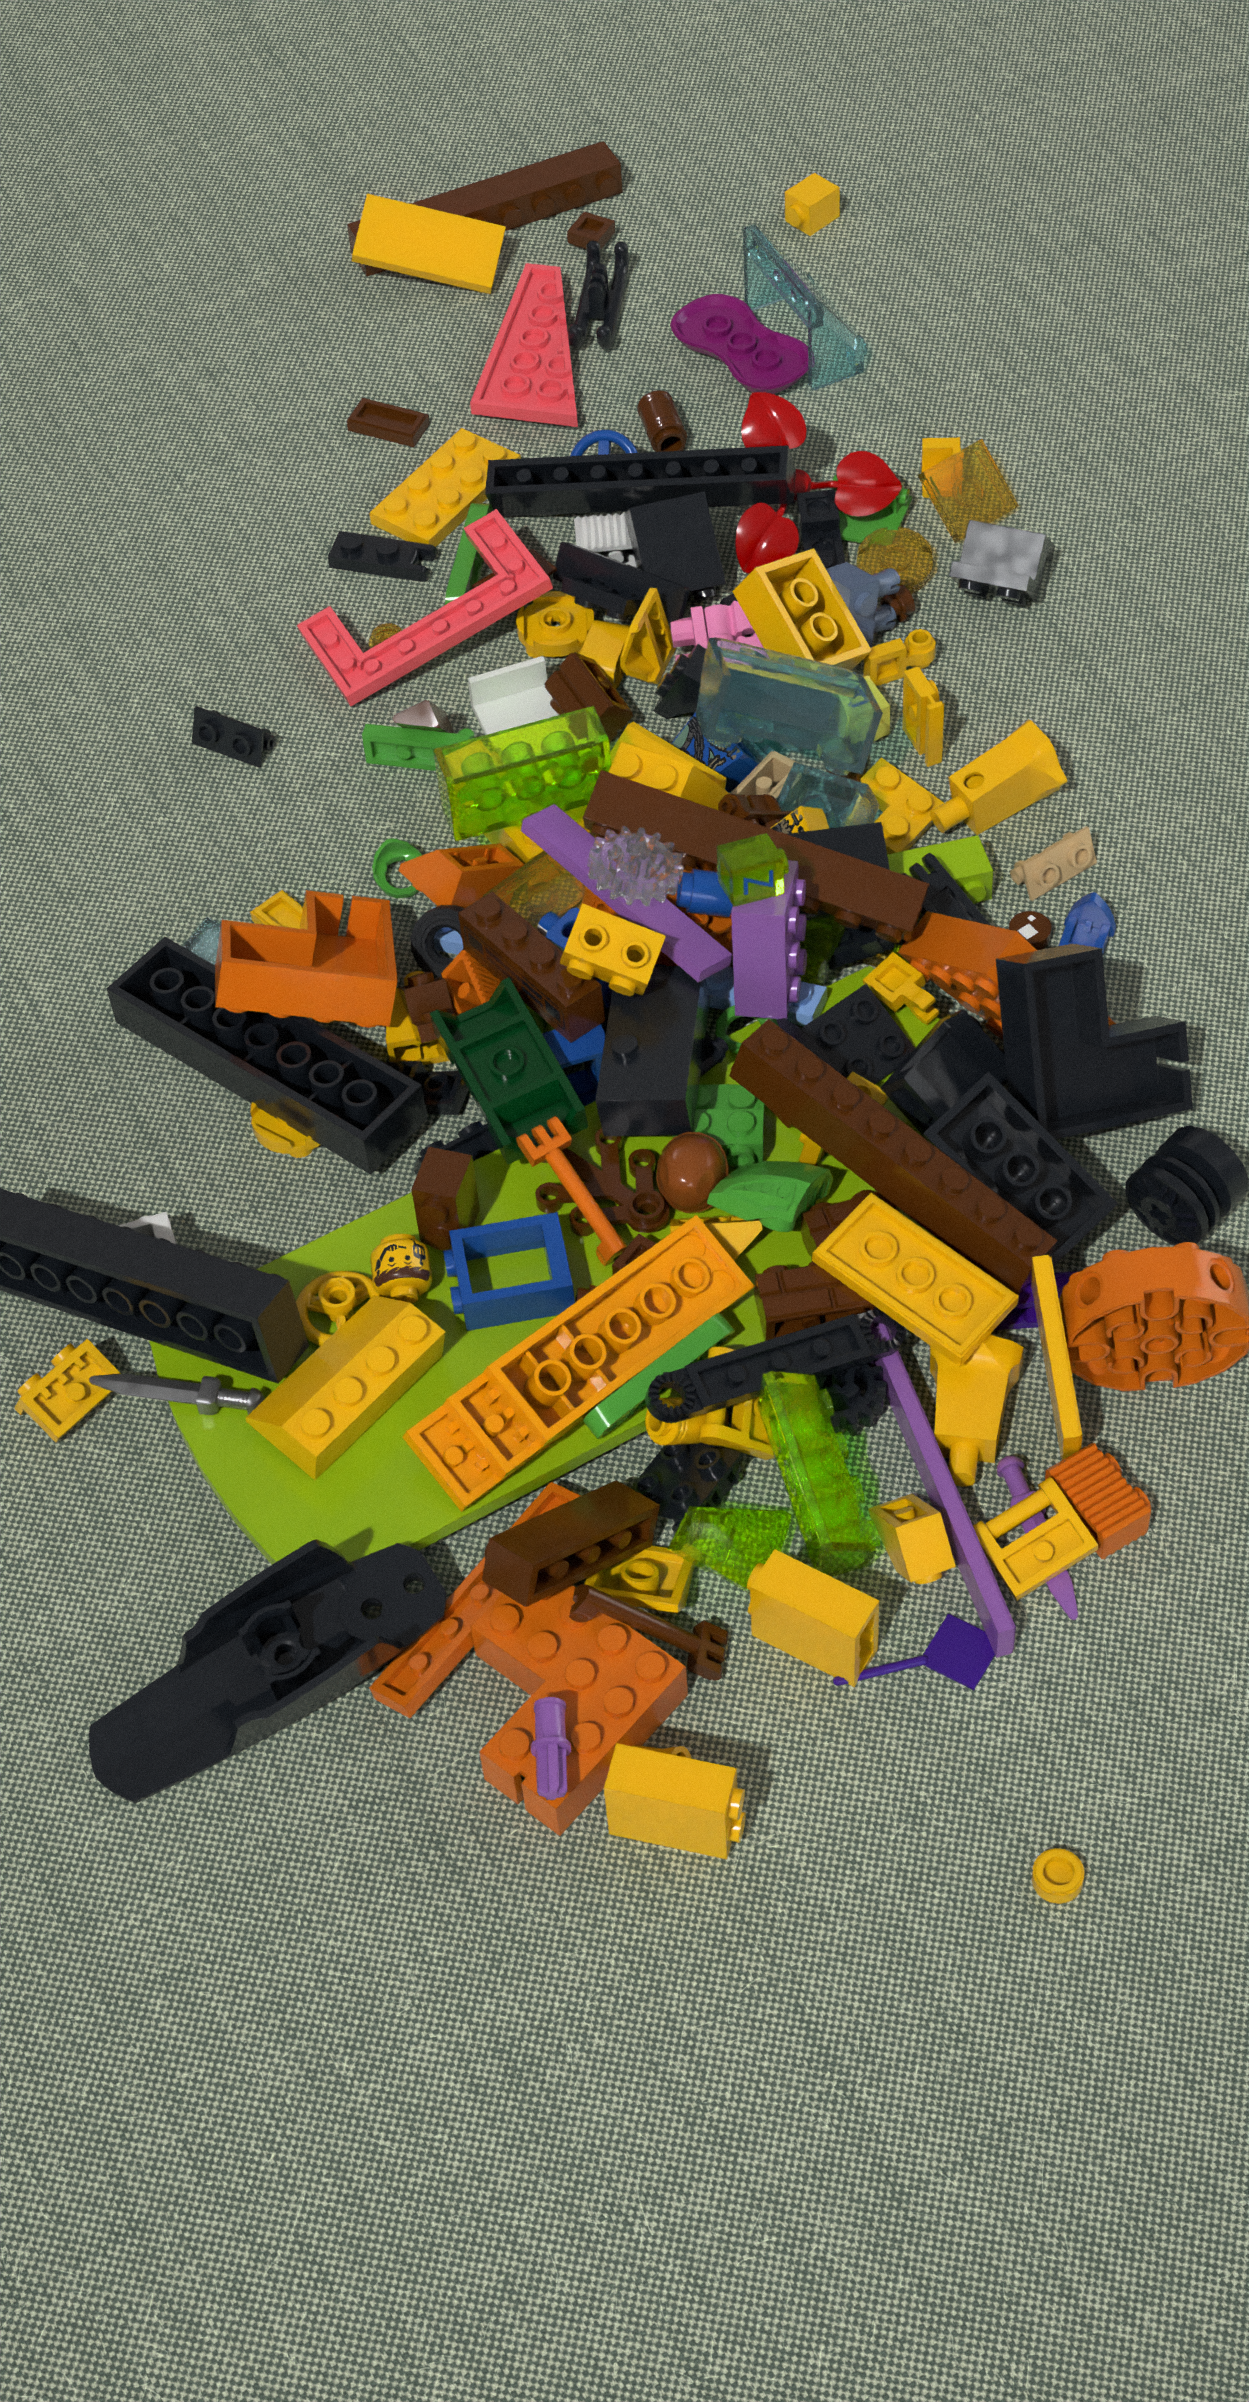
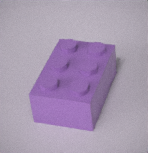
M745 857L731 911L735 1016L787 1019L791 1002L798 1003L801 978L798 975H805L807 965V949H800V941L805 939L807 920L805 914H799V906H803L805 902L806 880L798 879V861ZM773 870V887L748 882V894L744 895V878L769 883V871Z

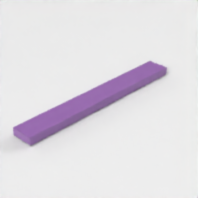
M881 1323L871 1324L869 1329L872 1332L870 1334H874L875 1339L879 1338L880 1342L882 1340H885V1342L887 1340L891 1341L892 1335L886 1325ZM897 1350L890 1356L874 1360L873 1365L874 1367L882 1366L883 1381L886 1382L887 1399L932 1506L941 1512L952 1554L996 1658L1011 1654L1014 1649L1016 1626Z

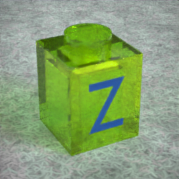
M767 833L717 846L718 882L734 907L784 894V875L789 873L788 860L782 848L777 849Z

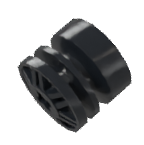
M1189 1125L1179 1127L1158 1148L1154 1156H1150L1141 1167L1131 1174L1125 1183V1194L1133 1212L1152 1233L1171 1245L1183 1242L1198 1244L1219 1222V1218L1224 1217L1246 1195L1249 1187V1178L1243 1163L1223 1140L1203 1128Z

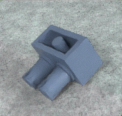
M848 562L827 568L828 574L869 646L872 647L873 634L892 629L895 626L896 622L892 621L896 619L893 607L888 604L877 607V599L899 591L900 586L896 585L900 583L898 572L888 568L870 575Z

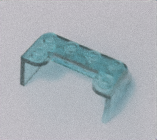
M714 637L709 639L704 654L696 709V718L703 736L707 738L708 742L719 747L728 748L731 747L732 743H740L742 737L758 743L764 742L765 739L780 742L779 744L782 747L791 751L802 752L804 748L817 751L819 758L826 763L825 768L832 773L844 776L848 775L849 772L863 774L883 712L862 675L843 667L724 638Z

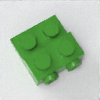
M699 1084L693 1132H701L719 1142L725 1151L728 1166L739 1168L764 1162L765 1104L741 1085Z

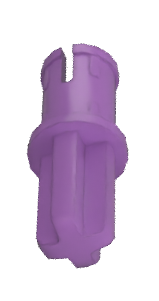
M555 1697L541 1698L534 1703L536 1740L531 1744V1754L536 1757L537 1793L539 1796L545 1797L546 1800H555L566 1795V1756L571 1752V1743L566 1739V1702Z

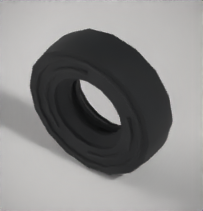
M440 905L425 912L414 925L410 937L412 955L417 965L424 972L432 971L434 978L441 977L443 970L454 959L443 957L437 952L434 945L435 934L439 929L449 927L461 935L458 912L464 908L460 906Z

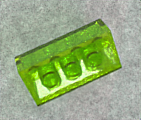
M774 1371L764 1373L757 1408L812 1568L833 1577L871 1566L876 1554V1548L880 1547V1538L874 1521L872 1519L866 1521L860 1504L865 1502L860 1480L857 1475L851 1477L845 1463V1460L849 1459L845 1437L841 1431L834 1432L829 1417L834 1416V1409L829 1392L826 1388L819 1389L815 1375Z

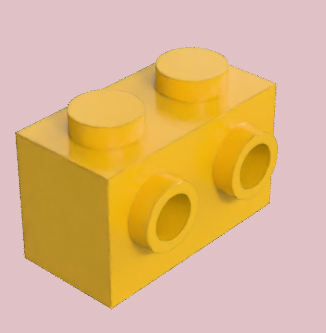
M582 903L559 964L567 966V971L576 977L591 980L592 977L606 981L609 983V988L617 993L627 996H633L634 993L643 996L666 936Z

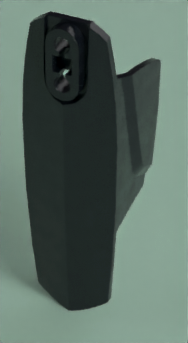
M316 1539L306 1543L206 1609L195 1626L182 1636L181 1651L177 1665L90 1725L89 1755L96 1779L113 1794L136 1804L264 1740L357 1685L428 1633L445 1617L447 1599L445 1589L423 1554L412 1547L400 1543L352 1562L347 1561L340 1551L326 1542ZM413 1581L422 1582L424 1587L420 1592L411 1594L406 1591L409 1583ZM369 1607H383L379 1617L375 1619L364 1617Z

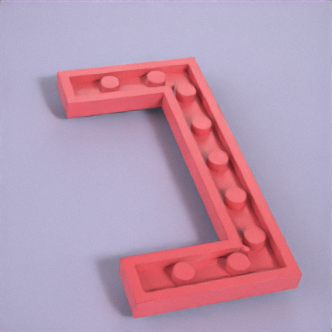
M497 509L464 527L468 540L495 576L366 652H362L331 606L297 625L302 637L350 707L553 589L549 576Z

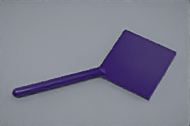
M947 1614L923 1655L864 1669L858 1681L924 1665L975 1690L994 1659L995 1654L985 1631ZM836 1676L833 1679V1683L836 1686L848 1684V1681L840 1676Z

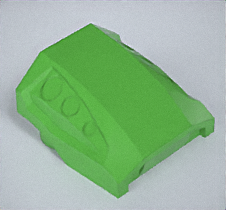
M789 1161L759 1162L741 1166L723 1178L709 1193L707 1204L746 1221L759 1219L761 1224L769 1229L789 1232L795 1228L797 1218L801 1217V1213L808 1212L818 1199L829 1195L833 1177L829 1169L811 1164Z

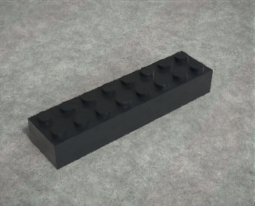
M167 937L160 940L106 988L117 1024L251 1104L252 1102L255 1103L258 1108L271 1116L287 1122L288 1126L307 1137H312L313 1141L370 1175L428 1119L423 1089L420 1083L309 1019L299 1016L278 1018L269 1013L255 1011L234 1013L225 1008L215 1007V965Z
M0 1188V1291L279 1384L309 1347L290 1282L282 1276L268 1274L249 1268L240 1262H230L209 1255L202 1250L186 1248L171 1243L164 1238L145 1235L129 1227H120L101 1221L91 1215H82L64 1209L57 1204H48L29 1198L22 1193H13Z

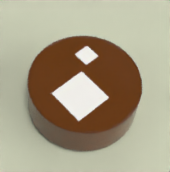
M1034 911L1021 912L1015 915L1009 923V930L1017 931L1035 949L1043 950L1048 946L1051 939V923L1043 914Z

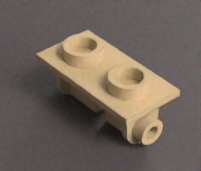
M1086 826L1074 834L1068 832L1063 835V839L1047 847L1043 852L1035 854L1025 861L1019 860L1014 864V869L1010 871V876L1017 885L1021 883L1026 885L1031 901L1097 863L1089 827Z

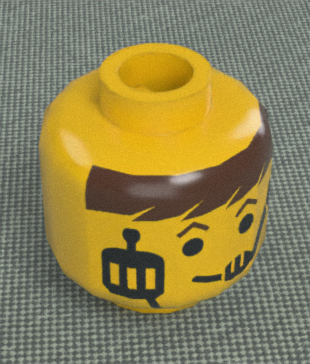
M404 1233L389 1235L383 1238L380 1244L372 1251L370 1257L373 1288L378 1294L386 1298L413 1304L418 1300V1296L430 1289L433 1280L430 1253L426 1245L416 1240L415 1236Z

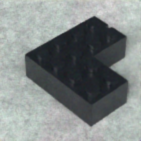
M1068 944L996 959L1008 1092L1054 1139L1193 1109L1190 1069L1162 1063L1157 1064V1057L1177 1062L1189 1061L1186 1021L1152 1016L1109 1025L1102 948Z

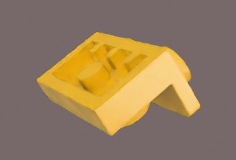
M88 1339L77 1348L71 1343L68 1344L51 1360L55 1367L43 1378L38 1373L34 1374L17 1391L21 1397L14 1409L20 1415L26 1412L55 1443L113 1392L91 1384L89 1378L96 1375L121 1374Z

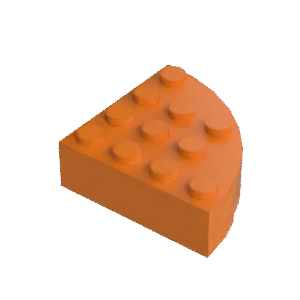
M927 911L915 927L910 942L905 941L897 953L924 975L926 983L931 980L955 998L964 1008L987 1021L985 1023L986 1028L1003 1039L996 959L1038 950L1017 931ZM1108 1016V1023H1109V1025L1116 1024V1023Z

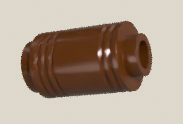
M662 390L649 392L640 399L637 411L655 452L682 451L686 444L687 433L672 396Z

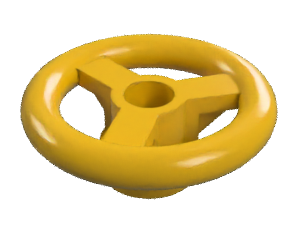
M334 1271L323 1274L308 1283L296 1300L307 1339L321 1346L332 1336L319 1331L311 1324L308 1311L327 1314L331 1321L336 1322L338 1330L353 1316L354 1308L368 1297L370 1299L374 1295L383 1297L374 1290L372 1279L357 1272Z

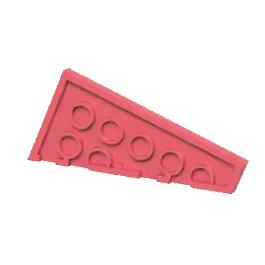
M525 264L470 401L471 414L578 427L561 267Z

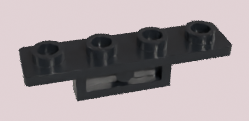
M562 542L560 544L555 564L557 571L553 573V579L562 582L561 592L574 596V603L588 608L600 606L606 609L605 615L615 619L628 620L629 615H636L649 588H657L668 623L683 619L689 595V588L687 586L569 542Z

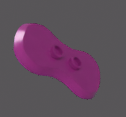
M710 294L700 297L678 310L671 319V330L685 347L714 357L726 364L736 380L745 389L753 393L766 392L775 394L798 382L813 363L812 351L804 342L767 328L758 321L751 308L744 301L730 295Z

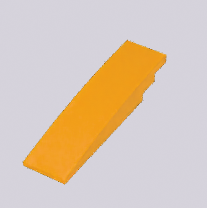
M695 1215L487 1366L482 1374L447 1398L442 1406L407 1430L402 1438L462 1512L578 1425L598 1404L715 1314L723 1313L755 1286L700 1218Z

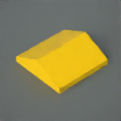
M651 1546L587 1577L584 1585L592 1586L635 1607L679 1613L686 1607L696 1562V1552Z

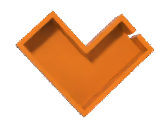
M306 890L300 929L221 920L215 963V1007L225 1008L234 1013L255 1011L269 1013L278 1018L299 1016L312 1018L322 1023H330L335 1020L353 1022L367 1028L376 1027L377 1025L390 1027L397 987L390 901L352 896L345 936H338L344 900L343 894Z
M573 1585L527 1607L502 1593L471 1625L475 1655L531 1695L479 1751L484 1779L516 1804H519L524 1799L525 1810L559 1836L563 1834L604 1788L616 1743L628 1746H642L688 1696L686 1666L629 1625L600 1612H597L587 1622L573 1621L569 1617L571 1606L575 1604L573 1601L575 1587ZM545 1697L560 1698L566 1702V1739L571 1743V1752L566 1756L567 1793L564 1797L556 1798L555 1800H546L545 1797L538 1795L536 1757L531 1754V1744L536 1740L534 1703Z

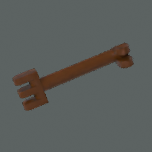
M581 1584L574 1589L573 1601L575 1604L571 1606L569 1615L573 1621L587 1622L597 1612H600L688 1652L686 1670L708 1680L716 1681L721 1679L723 1667L718 1663L724 1662L726 1650L721 1646L726 1645L729 1633L726 1630L703 1620L693 1627V1632H690L592 1586Z

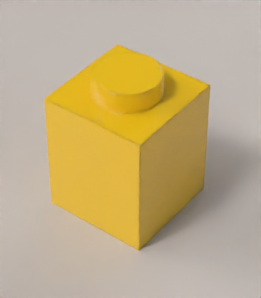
M816 173L811 174L785 191V221L809 236L840 217V187Z

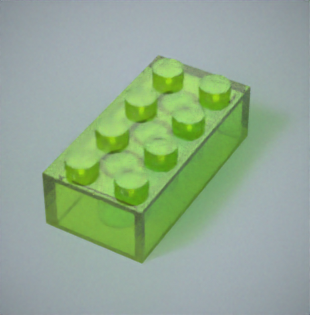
M594 706L433 749L441 807L455 842L519 825L524 818L553 804L558 806L563 812L587 806L600 771L609 772L611 767L609 738Z

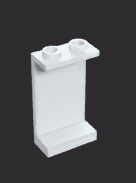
M543 656L468 678L471 707L494 754L502 762L506 774L511 779L516 778L520 782L528 799L558 791V787L564 783L577 785L594 780L592 751L587 741L578 743L569 732L570 727L566 719L559 715L550 705V701L553 698L544 685L547 681L546 662Z

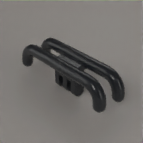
M592 240L586 245L587 258L584 282L575 323L571 324L568 328V339L573 348L583 346L590 318L604 319L603 325L599 326L596 331L599 347L605 350L613 345L628 275L629 252L625 242H618L614 247V274L610 290L608 288L607 267L600 263L599 243Z

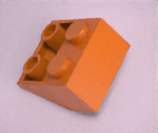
M501 843L435 850L401 863L398 871L412 883L416 890L424 893L437 907L440 905H457L465 909L490 892H494L511 907L525 864Z

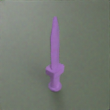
M1006 1456L997 1465V1475L1004 1477L1012 1495L1010 1507L1036 1492L1030 1491L1022 1473L1024 1463L1016 1456ZM1046 1508L1021 1523L1025 1534L1046 1521L1044 1518ZM1065 1570L1046 1583L1067 1616L1071 1620H1076L1078 1611L1073 1583L1068 1571Z

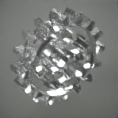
M622 826L621 832L618 835L609 829L606 830L605 838H595L594 845L590 848L587 866L590 867L588 877L589 879H598L596 884L598 891L611 890L609 898L612 900L620 896L626 898L627 905H632L634 899H640L644 906H649L651 898H655L663 903L666 900L667 894H676L678 884L681 883L684 866L681 865L683 856L682 853H673L675 846L673 842L661 843V834L658 832L651 836L645 834V829L640 827L637 833H631L626 826Z

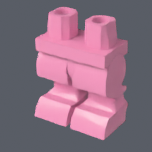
M733 601L730 606L719 604L708 606L704 609L702 606L691 607V617L670 622L673 648L695 645L696 647L699 644L732 665L738 659L745 662L754 650L769 658L738 601ZM753 634L751 637H745V635ZM675 655V661H677L680 655Z

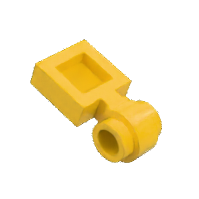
M916 629L909 633L904 643L901 638L870 647L872 651L864 658L863 677L868 675L873 683L879 686L904 678V671H906L907 666L913 668L919 666L920 669L928 667L935 658V639L927 630Z

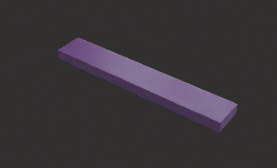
M553 804L523 819L521 831L623 919L665 935L661 951L698 983L730 966L732 953L558 806Z

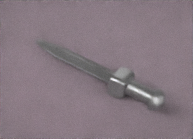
M132 1374L96 1375L89 1378L91 1384L121 1395L197 1405L199 1414L205 1415L216 1414L220 1407L247 1410L249 1415L265 1399L263 1393L257 1388L252 1387L250 1392L222 1388L221 1381L211 1376H203L201 1384Z

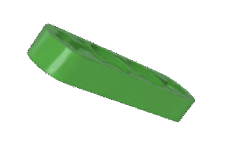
M471 503L464 527L492 512V505ZM464 529L449 578L445 605L473 589L472 585L478 582L483 566V558L468 540Z
M721 1313L715 1314L598 1404L583 1419V1423L597 1439H601L646 1404V1392L656 1376L662 1375L663 1372H672L684 1368L686 1365L702 1361L708 1356L709 1348L720 1347L735 1332V1329ZM666 1388L661 1389V1390L658 1392V1394H660V1393H661L663 1390H665Z

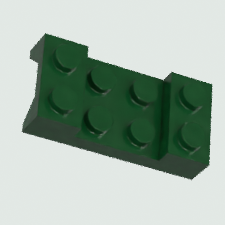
M510 977L500 982L488 1002L457 1016L438 1009L429 1013L437 1039L451 1064H455L483 1114L488 1130L507 1165L525 1157L516 1141V1138L526 1133L535 1147H537L538 1143L534 1139L531 1130L538 1125H542L550 1138L554 1137L547 1126V1120L554 1116L558 1117L570 1136L589 1128L586 1111Z

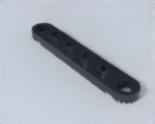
M874 1307L873 1310L857 1315L851 1314L695 1362L672 1372H663L662 1375L659 1374L651 1382L645 1396L646 1406L652 1416L662 1422H680L890 1356L900 1348L905 1339L907 1329L883 1311ZM881 1323L886 1325L893 1335L891 1341L887 1340L885 1342V1340H882L880 1342L879 1338L875 1339V1335L870 1334L872 1332L869 1329L871 1324ZM664 1388L674 1389L681 1395L683 1403L680 1407H667V1404L663 1405V1401L659 1400L658 1392Z

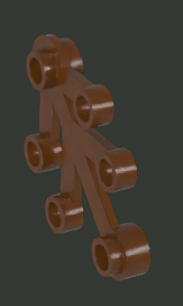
M602 1128L596 1132L595 1148L597 1153L601 1155L602 1171L568 1148L562 1150L581 1180L585 1182V1186L595 1200L610 1199L619 1205L601 1208L612 1225L628 1224L633 1230L642 1233L655 1232L666 1225L670 1216L669 1205L660 1193L654 1191L652 1176L656 1171L655 1155L651 1151L638 1149L629 1156V1172L636 1178V1192L634 1193L621 1184L618 1155L622 1150L621 1136H604ZM605 1140H613V1141H615V1142L612 1143V1144H603V1143H602V1142L605 1141ZM639 1162L649 1163L647 1166L644 1167L636 1165ZM548 1182L540 1185L535 1192L537 1207L544 1213H555L562 1208L563 1203L574 1202L563 1185ZM549 1195L556 1197L555 1199L550 1201L543 1199L544 1197ZM578 1207L573 1208L569 1214L571 1231L578 1236L593 1234L594 1231L588 1222H576L585 1217Z

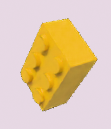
M814 548L754 568L732 591L769 658L814 686L848 674L872 651Z

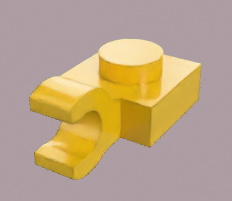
M894 952L863 979V984L868 985L877 999L894 1012L905 1004L926 1025L939 1015V1011L932 1006L936 1002L935 998L928 991L922 989L926 984L924 975Z

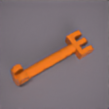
M554 1116L547 1120V1126L554 1137L550 1138L544 1127L538 1125L531 1130L534 1139L538 1143L537 1147H535L526 1133L516 1138L517 1144L532 1167L544 1160L549 1163L600 1239L601 1243L596 1249V1255L600 1262L606 1266L613 1262L615 1257L621 1255L627 1248V1244L621 1235L616 1232L562 1152V1150L571 1145L572 1138L558 1117Z

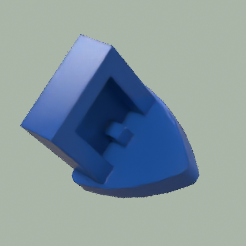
M1092 892L1085 895L1071 907L1064 922L1065 929L1058 946L1079 944L1102 948V954L1104 953L1109 937H1113L1115 934L1116 923L1110 908L1097 893Z

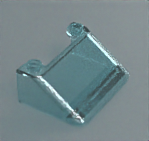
M756 225L746 226L743 230L745 303L754 311L785 300L807 326L808 385L810 388L817 390L863 373L864 356L867 354L863 337L853 331L817 288L809 273H805Z

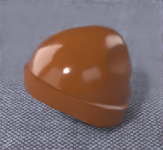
M685 1132L673 1137L663 1148L657 1165L656 1180L659 1192L664 1200L677 1211L688 1214L703 1213L714 1207L707 1204L709 1193L723 1178L729 1175L725 1151L713 1137L701 1132Z

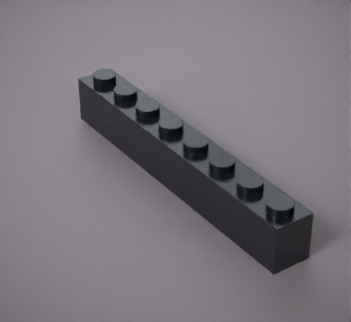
M788 445L488 460L485 495L492 505L493 511L497 509L503 517L627 511L631 507L705 492L708 507L748 506L757 503H766L768 505L794 503L796 468Z

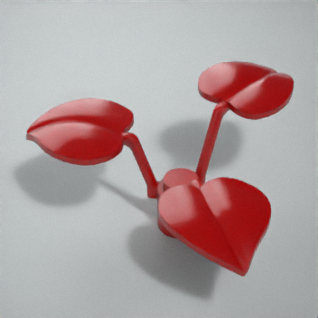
M754 392L749 397L748 406L743 417L741 437L745 447L788 445L789 449H794L802 445L806 439V424L800 411L788 400L771 393ZM856 451L848 454L839 462L836 468L838 481L811 482L810 476L805 471L796 469L794 502H797V493L837 488L834 502L838 510L849 516L862 517L874 514L888 506L897 497L902 485L889 466L879 456L867 451ZM757 503L749 507L741 516L736 529L735 548L739 565L744 573H751L756 567L795 554L799 543L798 529L792 520L782 517L788 504H780L779 509L775 512L768 504Z

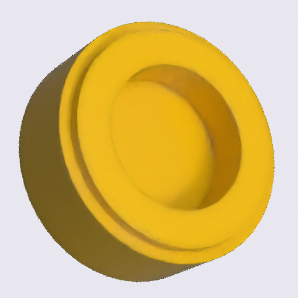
M1054 1848L1044 1851L1035 1860L1032 1870V1885L1036 1893L1051 1903L1062 1904L1072 1901L1080 1894L1083 1887L1085 1874L1083 1864L1074 1853L1068 1850Z

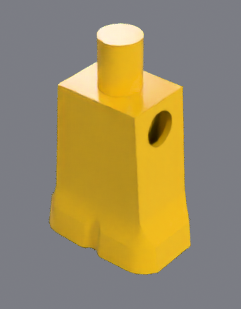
M1028 719L1005 740L949 776L952 799L932 810L930 816L934 825L942 833L964 821L976 835H979L1031 804L1055 793L1060 789L1061 785L1067 783V778L1061 769L1056 751L1050 739L1032 720Z
M990 1334L960 1367L930 1346V1372L937 1388L934 1436L943 1457L949 1458L948 1469L956 1486L967 1487L975 1483L978 1461L995 1463L1007 1397L1012 1387L1019 1380L1023 1364L1024 1347L1014 1341Z

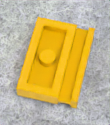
M918 666L904 671L902 729L918 754H925V764L927 767L942 762L944 704L942 701H939V692L934 681L927 680Z

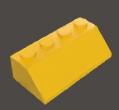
M374 1295L246 1417V1422L311 1478L316 1480L442 1357L445 1331L412 1303Z

